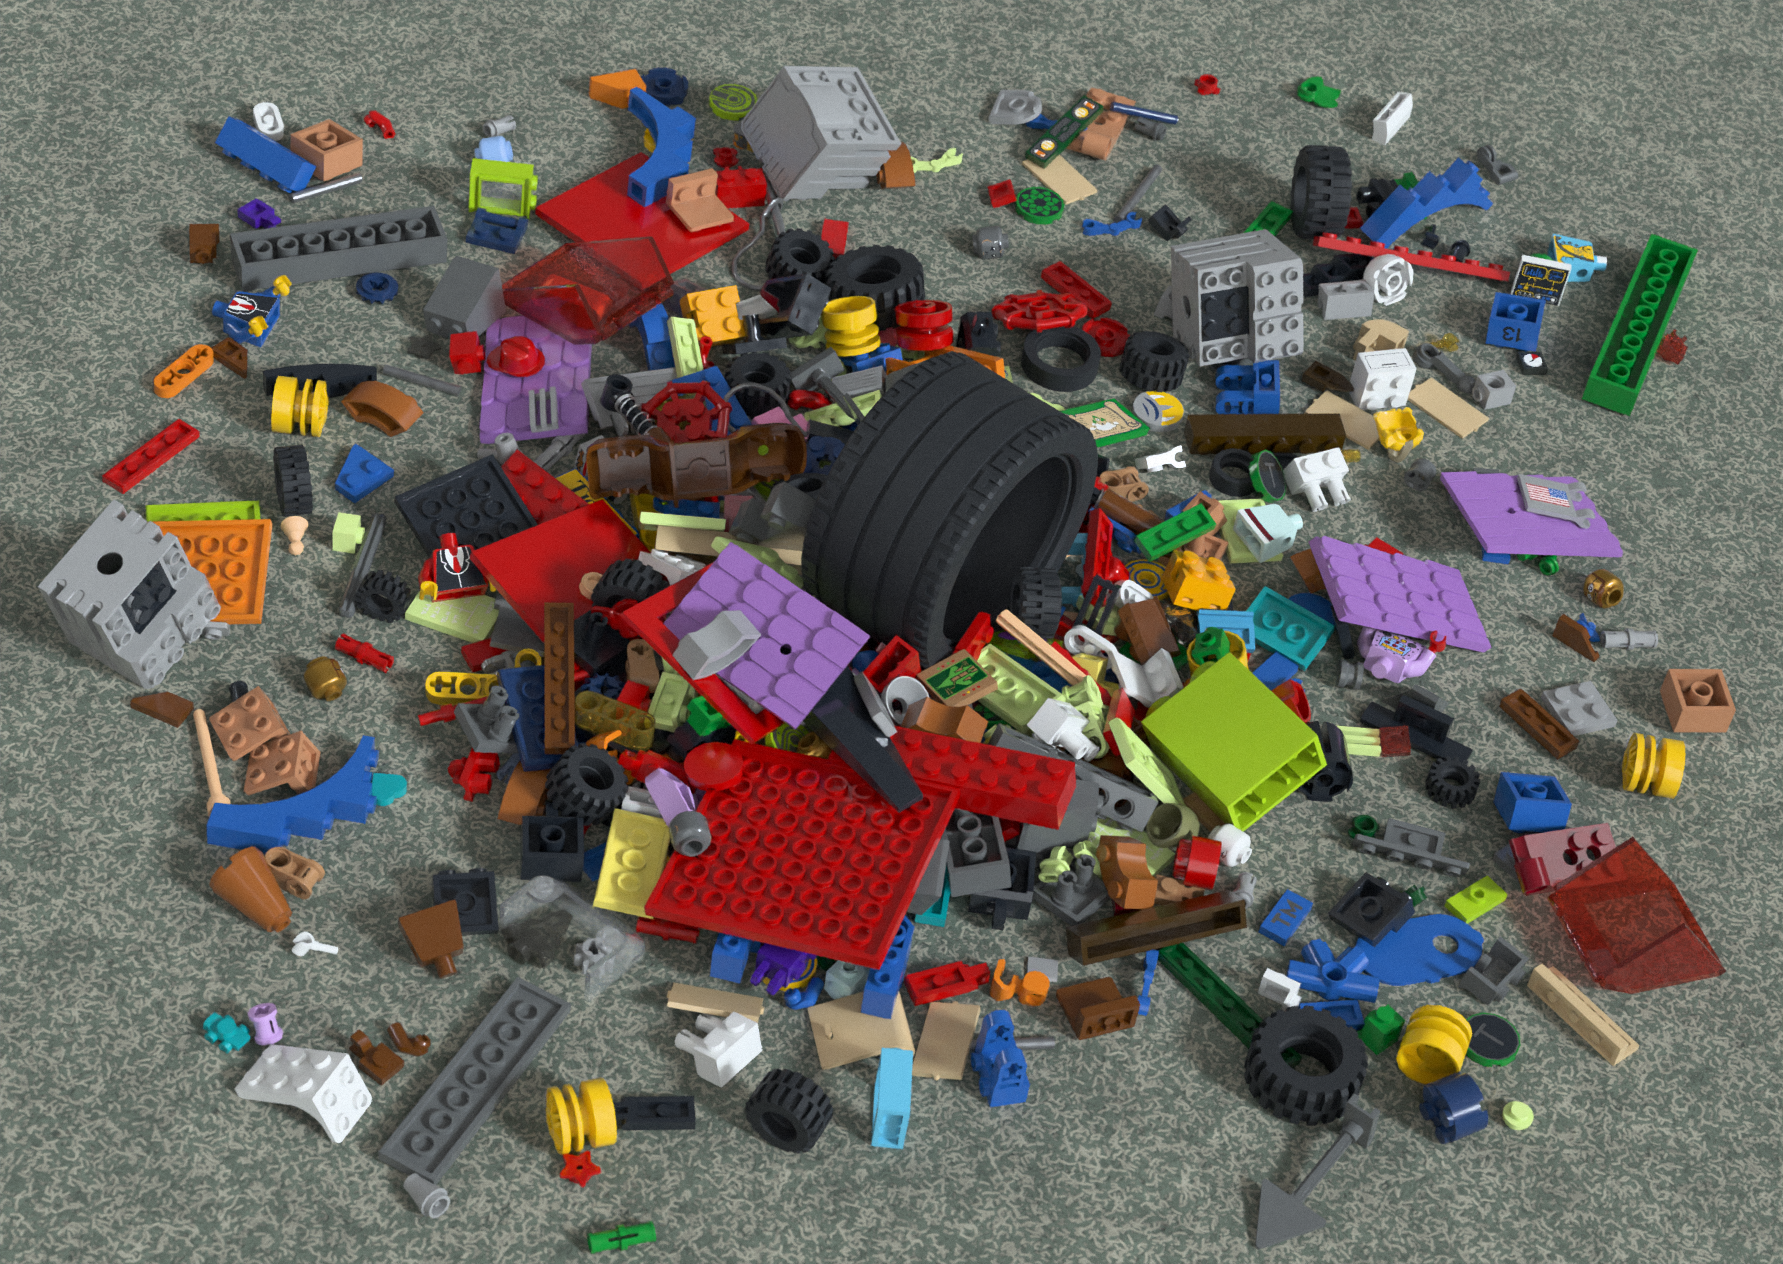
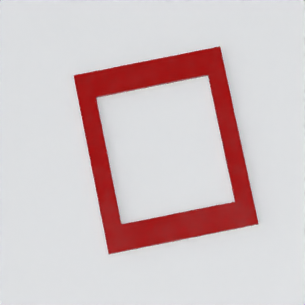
M711 563L625 610L620 617L752 745L784 725L785 722L766 709L755 714L715 674L693 680L672 656L678 648L680 640L658 619L678 607L683 598L713 564Z

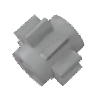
M589 937L583 945H576L574 966L581 965L583 975L587 973L594 974L597 977L603 969H610L612 948H605L603 939L599 940Z

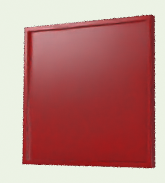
M640 152L535 208V215L645 289L747 232L750 223L730 211L734 216L733 222L690 232L666 204L667 196L643 207L627 196L629 175L642 167L650 158Z
M601 499L472 551L469 559L544 643V603H574L575 620L591 610L594 603L591 599L585 597L579 589L582 577L585 574L596 572L603 575L607 568L617 560H638L640 551L651 552L606 502ZM660 573L662 575L661 579L667 582V577ZM635 636V637H631V638H627V639L630 640V641H632V640H635V639H639V638H641V637H636V636ZM574 662V672L583 670Z

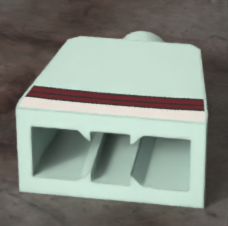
M1271 504L1238 510L1233 530L1258 562L1262 563L1293 546L1296 532L1303 527V521L1299 514L1287 516L1279 505Z

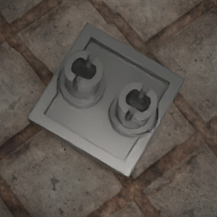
M493 686L484 704L458 703L454 710L475 752L518 753L512 728L519 718V713H517L518 711L514 707L504 705L508 699V693L500 686Z
M1086 854L1081 855L1077 862L1072 860L1069 866L1070 871L1062 872V875L1060 874L1058 877V882L1045 883L1040 880L1033 890V899L1070 926L1084 923L1110 899L1104 882L1093 875L1095 859Z

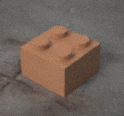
M328 119L291 134L290 150L317 166L313 175L322 181H327L362 166L363 139Z
M1722 669L1668 670L1660 693L1673 732H1727L1736 709Z

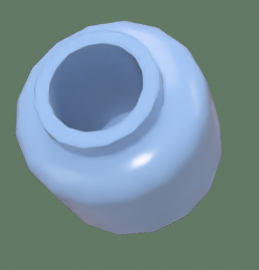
M503 136L483 138L479 142V148L475 149V157L477 159L509 162L513 160L511 143L509 140L506 141Z

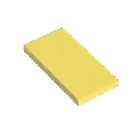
M614 809L594 898V907L653 919L652 916L645 915L644 906L664 870L670 841L669 827L664 819Z

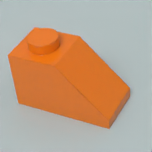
M636 69L590 77L589 96L591 99L624 109L628 108L630 90L637 86L646 92V85Z

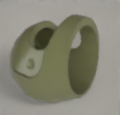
M1165 803L1155 808L1147 822L1146 830L1154 846L1168 848L1172 852H1176L1179 840H1191L1192 835L1198 836L1200 823L1197 815L1187 806L1177 803Z

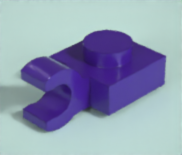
M257 198L237 209L238 218L254 228H258L261 225L264 229L275 228L276 225L281 223V219L275 215L274 209Z

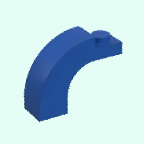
M657 297L627 301L625 307L629 327H637L640 332L648 371L675 368L667 324L668 316L661 301Z

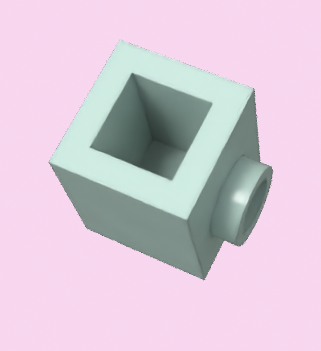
M838 960L826 973L824 990L835 1000L864 991L870 968Z

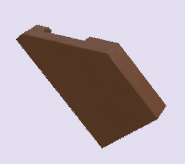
M230 337L211 347L214 359L243 379L247 378L248 351L246 348Z
M170 692L137 697L130 701L132 709L176 728H179L194 710V702Z

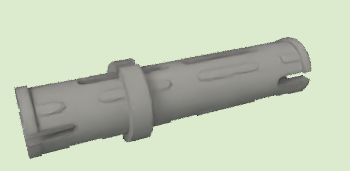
M585 433L556 436L552 440V444L533 462L545 471H548L562 456H567L572 451V447L585 436Z

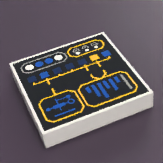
M1522 255L1511 289V295L1546 300L1545 304L1559 306L1571 272V264Z

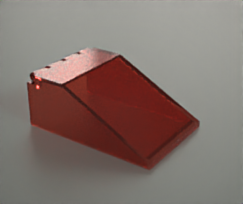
M650 236L565 243L504 282L502 290L507 307L574 345H584L605 341L617 333L618 330L635 321L637 317H641L655 308L657 304H661L673 296L674 292L670 286L675 283L654 238Z

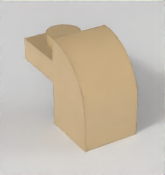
M1374 319L1363 323L1359 337L1353 346L1355 350L1353 360L1356 361L1358 353L1404 348L1409 331L1387 320Z

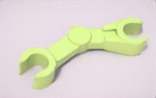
M951 148L938 160L918 161L916 158L911 157L914 173L917 170L939 172L944 167L960 164L963 154L955 156L956 148Z

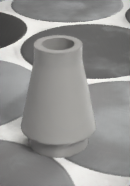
M416 1173L411 1174L405 1180L403 1188L409 1193L424 1216L437 1218L448 1209L450 1198L445 1189L421 1178Z

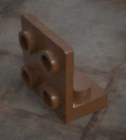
M1111 977L1060 988L1056 991V997L1079 1041L1135 1027L1141 1004L1136 995L1123 998Z

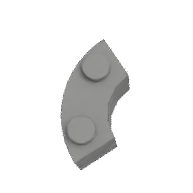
M741 610L722 611L706 627L685 635L679 641V646L672 656L693 680L713 675L735 662L750 649L761 634Z

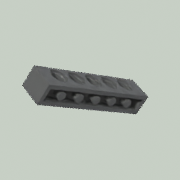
M1000 723L987 744L1075 762L1077 780L1099 783V788H1102L1099 795L1103 796V806L1101 813H1096V815L1101 819L1109 817L1116 820V823L1126 830L1132 831L1134 828L1142 832L1158 804V800L1151 790L1081 759L1077 760L1070 754ZM1120 799L1127 800V802L1121 807L1114 806L1115 803Z

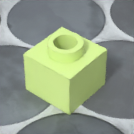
M338 512L333 529V551L355 554L357 545L362 544L365 536V528L361 527V516Z

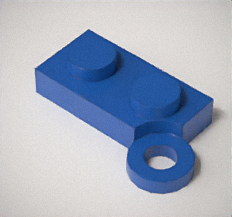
M657 497L653 499V508L663 514L719 519L720 503L681 499L678 500L679 508H674L673 500L667 501ZM665 501L668 505H661L659 502Z

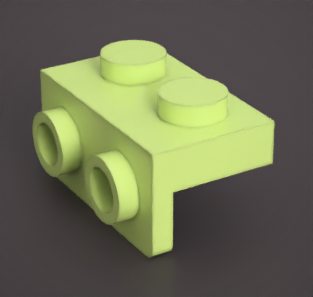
M662 672L645 718L646 726L675 732V729L683 725L689 718L691 712L687 709V706L692 698H697L698 692L681 675Z

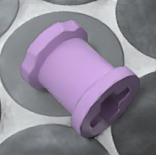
M272 1003L258 1004L248 1011L249 1020L253 1021L256 1034L254 1039L258 1045L273 1044L282 1039L283 1031L282 1028L278 1027L275 1018L277 1009Z

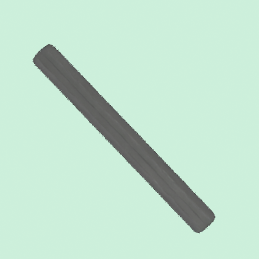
M374 513L371 516L339 605L338 613L341 617L351 618L354 616L358 602H355L357 590L365 575L370 571L386 525L387 518L384 514Z

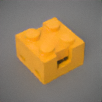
M736 285L689 293L679 300L683 318L693 319L695 322L698 343L703 336H708L712 339L713 344L711 347L740 342L745 338L743 320L739 319L736 304L740 302Z
M1174 550L1161 577L1174 605L1197 611L1201 608L1227 610L1236 590L1233 582L1229 580L1230 576L1227 574V570L1221 560L1214 557H1209L1208 559L1199 557L1191 551L1180 552Z

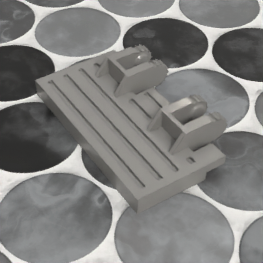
M676 368L620 374L631 380L633 384L631 392L636 400L635 405L648 402L667 386V382L677 379ZM608 376L585 379L581 385L595 421H598L600 428L608 429L614 426L617 435L620 437L626 436L629 431L628 428H630L631 433L637 435V432L632 430L631 425L626 423L625 418L619 412L609 411L600 403ZM671 396L656 409L661 411L665 403L673 401ZM681 422L679 424L680 428H685L688 422Z

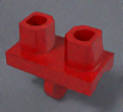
M472 747L468 758L462 757L460 760L450 762L447 772L453 778V783L460 784L465 789L464 800L473 802L476 793H490L492 788L491 774H484V772L496 773L499 770L500 760L498 753L475 752Z

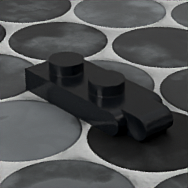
M694 1096L623 1097L620 1102H613L616 1125H622L623 1130H695Z

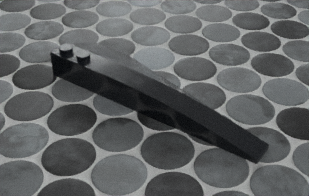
M783 648L780 652L787 655L791 653V650ZM847 665L803 722L900 813L922 800L923 793L891 738L886 737L872 719L854 682V675Z

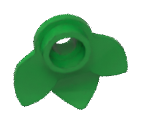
M1320 76L1306 79L1297 89V96L1304 101L1314 102L1324 108L1338 106L1336 99L1340 96L1341 90L1324 86V81Z

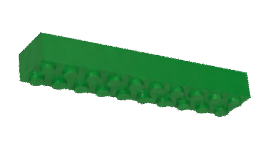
M1651 233L1589 376L1582 396L1583 400L1627 416L1631 415L1686 283L1698 249Z

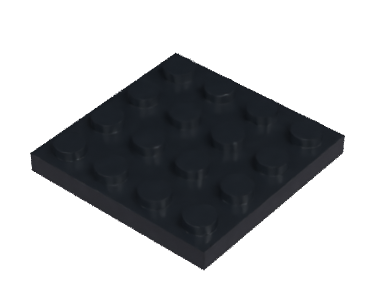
M493 454L399 494L394 499V503L429 558L433 550L442 549L439 537L443 534L455 533L458 546L472 545L474 550H477L538 525Z

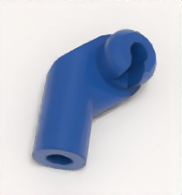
M813 977L810 979L805 991L800 992L797 988L786 990L784 993L786 1006L790 1009L798 1010L815 1005L825 985L820 978Z

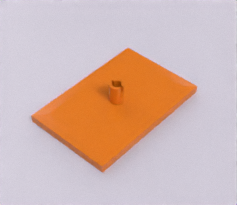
M270 519L153 522L160 527L164 536L167 532L175 535L191 566L205 574L221 606L219 614L216 618L210 620L211 622L261 624L272 533V522Z

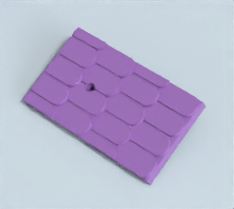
M592 308L580 309V311H560L553 314L542 313L499 318L487 328L485 343L486 360L484 362L482 408L479 426L481 443L493 444L495 443V438L502 433H511L516 441L588 433L589 404L581 383L585 379L590 378ZM524 336L532 340L535 347L543 353L545 365L535 375L516 377L489 368L486 363L487 356L492 350L500 346L504 339ZM555 386L557 391L559 429L532 433L530 428L529 390H534L535 394H537L539 389L545 388V392H549L550 387ZM550 399L546 400L547 424L552 423ZM536 401L537 425H541L540 401Z
M1476 471L1441 472L1440 480L1487 553L1622 557L1623 550L1618 539L1609 531L1606 521L1597 513L1594 503L1583 491H1578L1582 495V500L1579 502L1572 500L1575 511L1586 508L1593 510L1595 518H1586L1591 524L1587 529L1580 527L1575 521L1526 511L1517 476H1509L1505 473L1477 474ZM1527 475L1565 484L1578 482L1573 477Z
M1327 536L1321 538L1314 537L1309 541L1339 621L1430 640V634L1437 630L1438 633L1435 641H1442L1446 636L1447 645L1483 653L1491 648L1458 569L1430 560L1423 562L1399 553L1392 555L1358 543L1351 545Z
M732 542L720 553L714 563L663 623L681 640L688 633L696 632L706 627L720 612L741 610L760 632L761 636L740 658L715 674L795 730L870 638V635L843 616L831 610ZM783 648H789L791 653L784 655L780 651Z

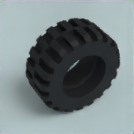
M1306 145L1300 149L1299 155H1297L1291 182L1290 210L1293 211L1291 222H1293L1294 233L1301 239H1314V236L1322 237L1323 232L1336 234L1338 239L1345 231L1352 196V169L1350 168L1351 162L1350 158H1348V152L1340 146Z
M873 245V247L862 246L857 250L851 249L846 251L845 255H839L831 263L826 273V285L831 288L828 296L829 301L851 296H865L875 301L877 318L873 324L878 326L879 331H885L886 328L891 327L893 329L900 327L896 323V306L909 301L925 300L923 266L912 253H907L902 248L895 249L894 246L886 245V247Z
M1298 1006L1287 1007L1285 1012L1280 1009L1271 1013L1270 1017H1265L1259 1023V1027L1255 1029L1245 1059L1244 1068L1246 1070L1244 1076L1246 1083L1250 1084V1093L1254 1098L1259 1096L1258 1103L1265 1110L1268 1108L1272 1109L1273 1116L1279 1119L1282 1116L1290 1119L1289 1123L1298 1125L1299 1121H1304L1306 1126H1317L1318 1121H1322L1323 1125L1334 1121L1335 1116L1338 1119L1344 1116L1348 1100L1354 1093L1359 1095L1368 1066V1056L1365 1053L1366 1048L1361 1039L1357 1040L1358 1033L1352 1026L1348 1028L1344 1019L1339 1016L1337 1018L1330 1015L1331 1012L1322 1009V1011L1314 1010V1006H1304L1303 1009H1298ZM1292 1047L1298 1054L1307 1055L1320 1061L1330 1074L1309 1076L1299 1073L1283 1060L1281 1054L1286 1052L1287 1048Z

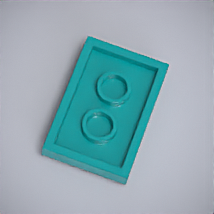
M1266 586L1246 610L1247 612H1254L1255 643L1273 654L1275 652L1280 653L1297 664L1298 668L1304 672L1335 631V625Z

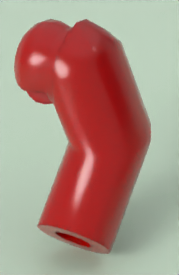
M376 110L369 111V114L364 116V121L369 127H374L376 124L380 127L385 139L395 137L394 128L388 118Z
M708 336L701 337L699 341L703 370L715 365L713 361L707 360L713 344L712 339Z

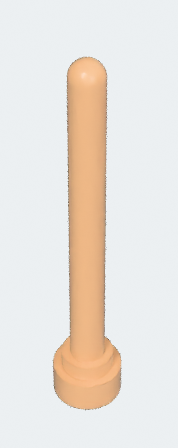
M197 709L194 711L193 717L211 796L206 805L208 816L210 817L214 803L231 804V801L222 793L205 712L202 709Z

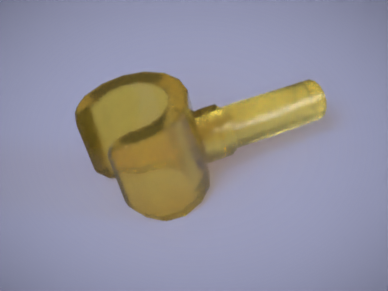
M1447 333L1441 340L1430 343L1436 348L1445 347L1449 352L1456 351L1459 348L1455 344L1459 340L1452 333Z

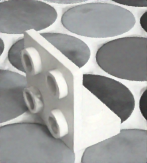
M1162 648L1143 666L1114 650L1108 653L1112 663L1111 668L1117 675L1120 683L1118 685L1119 689L1123 687L1128 697H1134L1147 708L1159 698L1164 696L1172 698L1183 689L1170 653Z

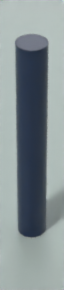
M1112 102L1110 105V111L1136 117L1141 116L1145 119L1176 125L1178 122L1177 115Z

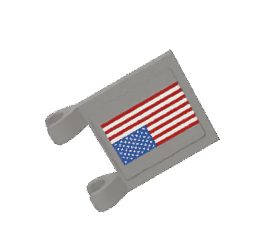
M1518 474L1517 481L1526 511L1575 521L1580 527L1585 529L1590 527V521L1586 518H1595L1593 510L1586 508L1575 511L1572 500L1576 502L1582 500V495L1578 491H1587L1583 482L1565 484Z

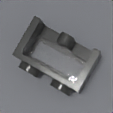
M1500 936L1488 954L1484 953L1474 968L1471 966L1458 988L1467 989L1487 1006L1494 1000L1500 1003L1510 991V988L1507 986L1510 983L1516 986L1526 974L1523 967L1529 958Z

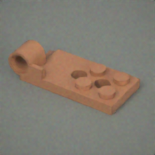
M1091 87L1086 96L1103 105V109L1109 111H1103L1067 149L1106 161L1130 117L1127 114L1110 111V105L1112 102L1135 106L1136 101ZM1094 122H1099L1103 125H1097Z

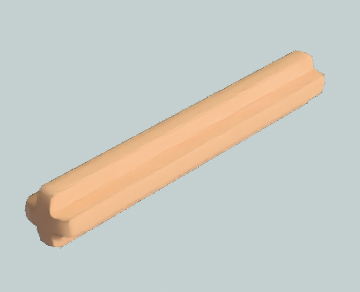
M1005 609L998 615L996 622L1069 684L1073 686L1082 682L1083 678L1087 676L1010 611Z

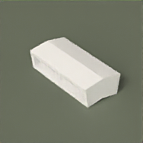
M1397 92L1374 118L1373 141L1385 146L1407 121L1413 107L1411 93Z

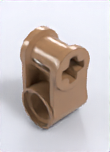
M1133 466L1106 471L1100 475L1101 483L1107 484L1110 490L1131 502L1143 499L1149 491V487L1139 479V473Z
M644 639L632 640L627 645L628 659L625 664L627 680L650 686V693H655L659 683V671L655 663L653 648Z
M274 847L266 852L265 859L280 889L290 892L292 895L303 900L311 896L313 886L325 876V870L318 862L302 857L284 847Z

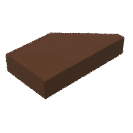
M1563 614L1558 619L1552 636L1592 662H1595L1600 655L1598 651L1593 649L1589 641L1591 637L1587 628Z

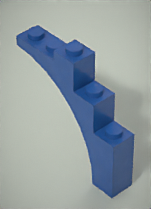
M636 86L630 90L628 110L640 119L649 130L655 142V150L642 167L629 175L627 196L643 207H646L667 196L670 178L688 174V162L691 160L693 143L691 139L694 138L696 118L679 106L672 110Z
M1458 157L1443 175L1439 174L1436 177L1429 171L1413 189L1410 187L1406 190L1399 185L1360 229L1374 242L1385 243L1384 248L1387 249L1414 224L1441 209L1459 204H1473L1488 210L1494 203L1487 198L1490 193L1480 184L1483 179L1477 174L1479 169L1470 160L1464 163Z
M363 735L355 753L344 767L330 779L305 793L265 804L234 805L214 803L207 823V844L240 850L254 846L263 854H266L271 848L288 846L291 835L323 840L325 831L332 829L334 818L365 824L368 814H374L377 803V796H372V772H369L371 767L376 768L379 758V750H375V737Z

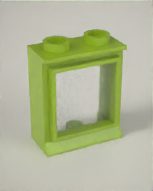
M473 158L470 171L469 212L477 211L478 207L487 209V212L527 216V219H529L530 211L535 210L537 195H532V190L537 191L538 175H533L534 165Z

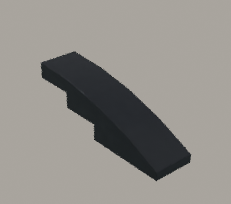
M1355 253L1334 255L1331 263L1314 265L1310 273L1303 274V295L1305 297L1319 295V284L1363 279L1367 265L1374 258Z
M310 364L263 370V390L266 396L273 395L278 376L297 378L299 390L303 391L307 379L313 381V392H315L317 381L321 380L326 381L329 399L348 395L361 382L377 381V369L375 366L354 364Z

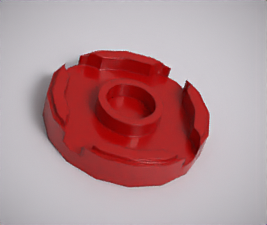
M1100 318V321L1088 320L1081 328L1096 340L1102 357L1122 355L1126 341L1130 336L1127 333L1128 329L1123 324L1110 318Z
M712 742L702 744L689 752L684 761L685 778L690 785L703 791H707V788H715V791L725 790L734 786L743 775L742 754L737 748L727 743Z

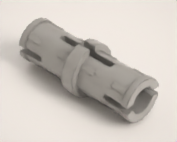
M1626 628L1624 631H1602L1600 642L1603 648L1620 647L1627 650H1633L1638 647L1656 648L1658 634H1656L1655 630L1634 631L1632 628Z

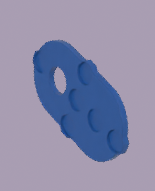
M1434 914L1410 918L1397 933L1390 930L1376 947H1373L1359 937L1355 946L1362 949L1369 960L1368 967L1364 970L1367 975L1379 977V982L1386 985L1405 986L1420 982L1436 983L1441 978L1466 973L1471 966L1474 968L1481 958L1484 939L1479 931L1474 930L1464 921L1449 915ZM1437 936H1448L1457 943L1458 949L1454 953H1442L1433 945V939Z

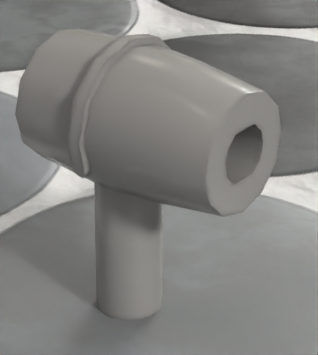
M502 433L495 438L496 449L480 448L477 456L478 459H482L493 454L502 466L517 449L520 452L522 451L511 433Z

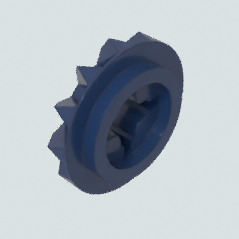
M369 273L359 278L356 283V291L358 295H361L362 301L370 300L371 304L379 301L383 305L385 300L392 301L393 297L398 295V283L388 274Z
M608 672L604 676L595 673L593 678H585L584 685L581 686V698L592 709L600 711L614 710L617 708V699L626 682L620 681L619 675L610 677ZM607 686L608 690L602 696V687Z

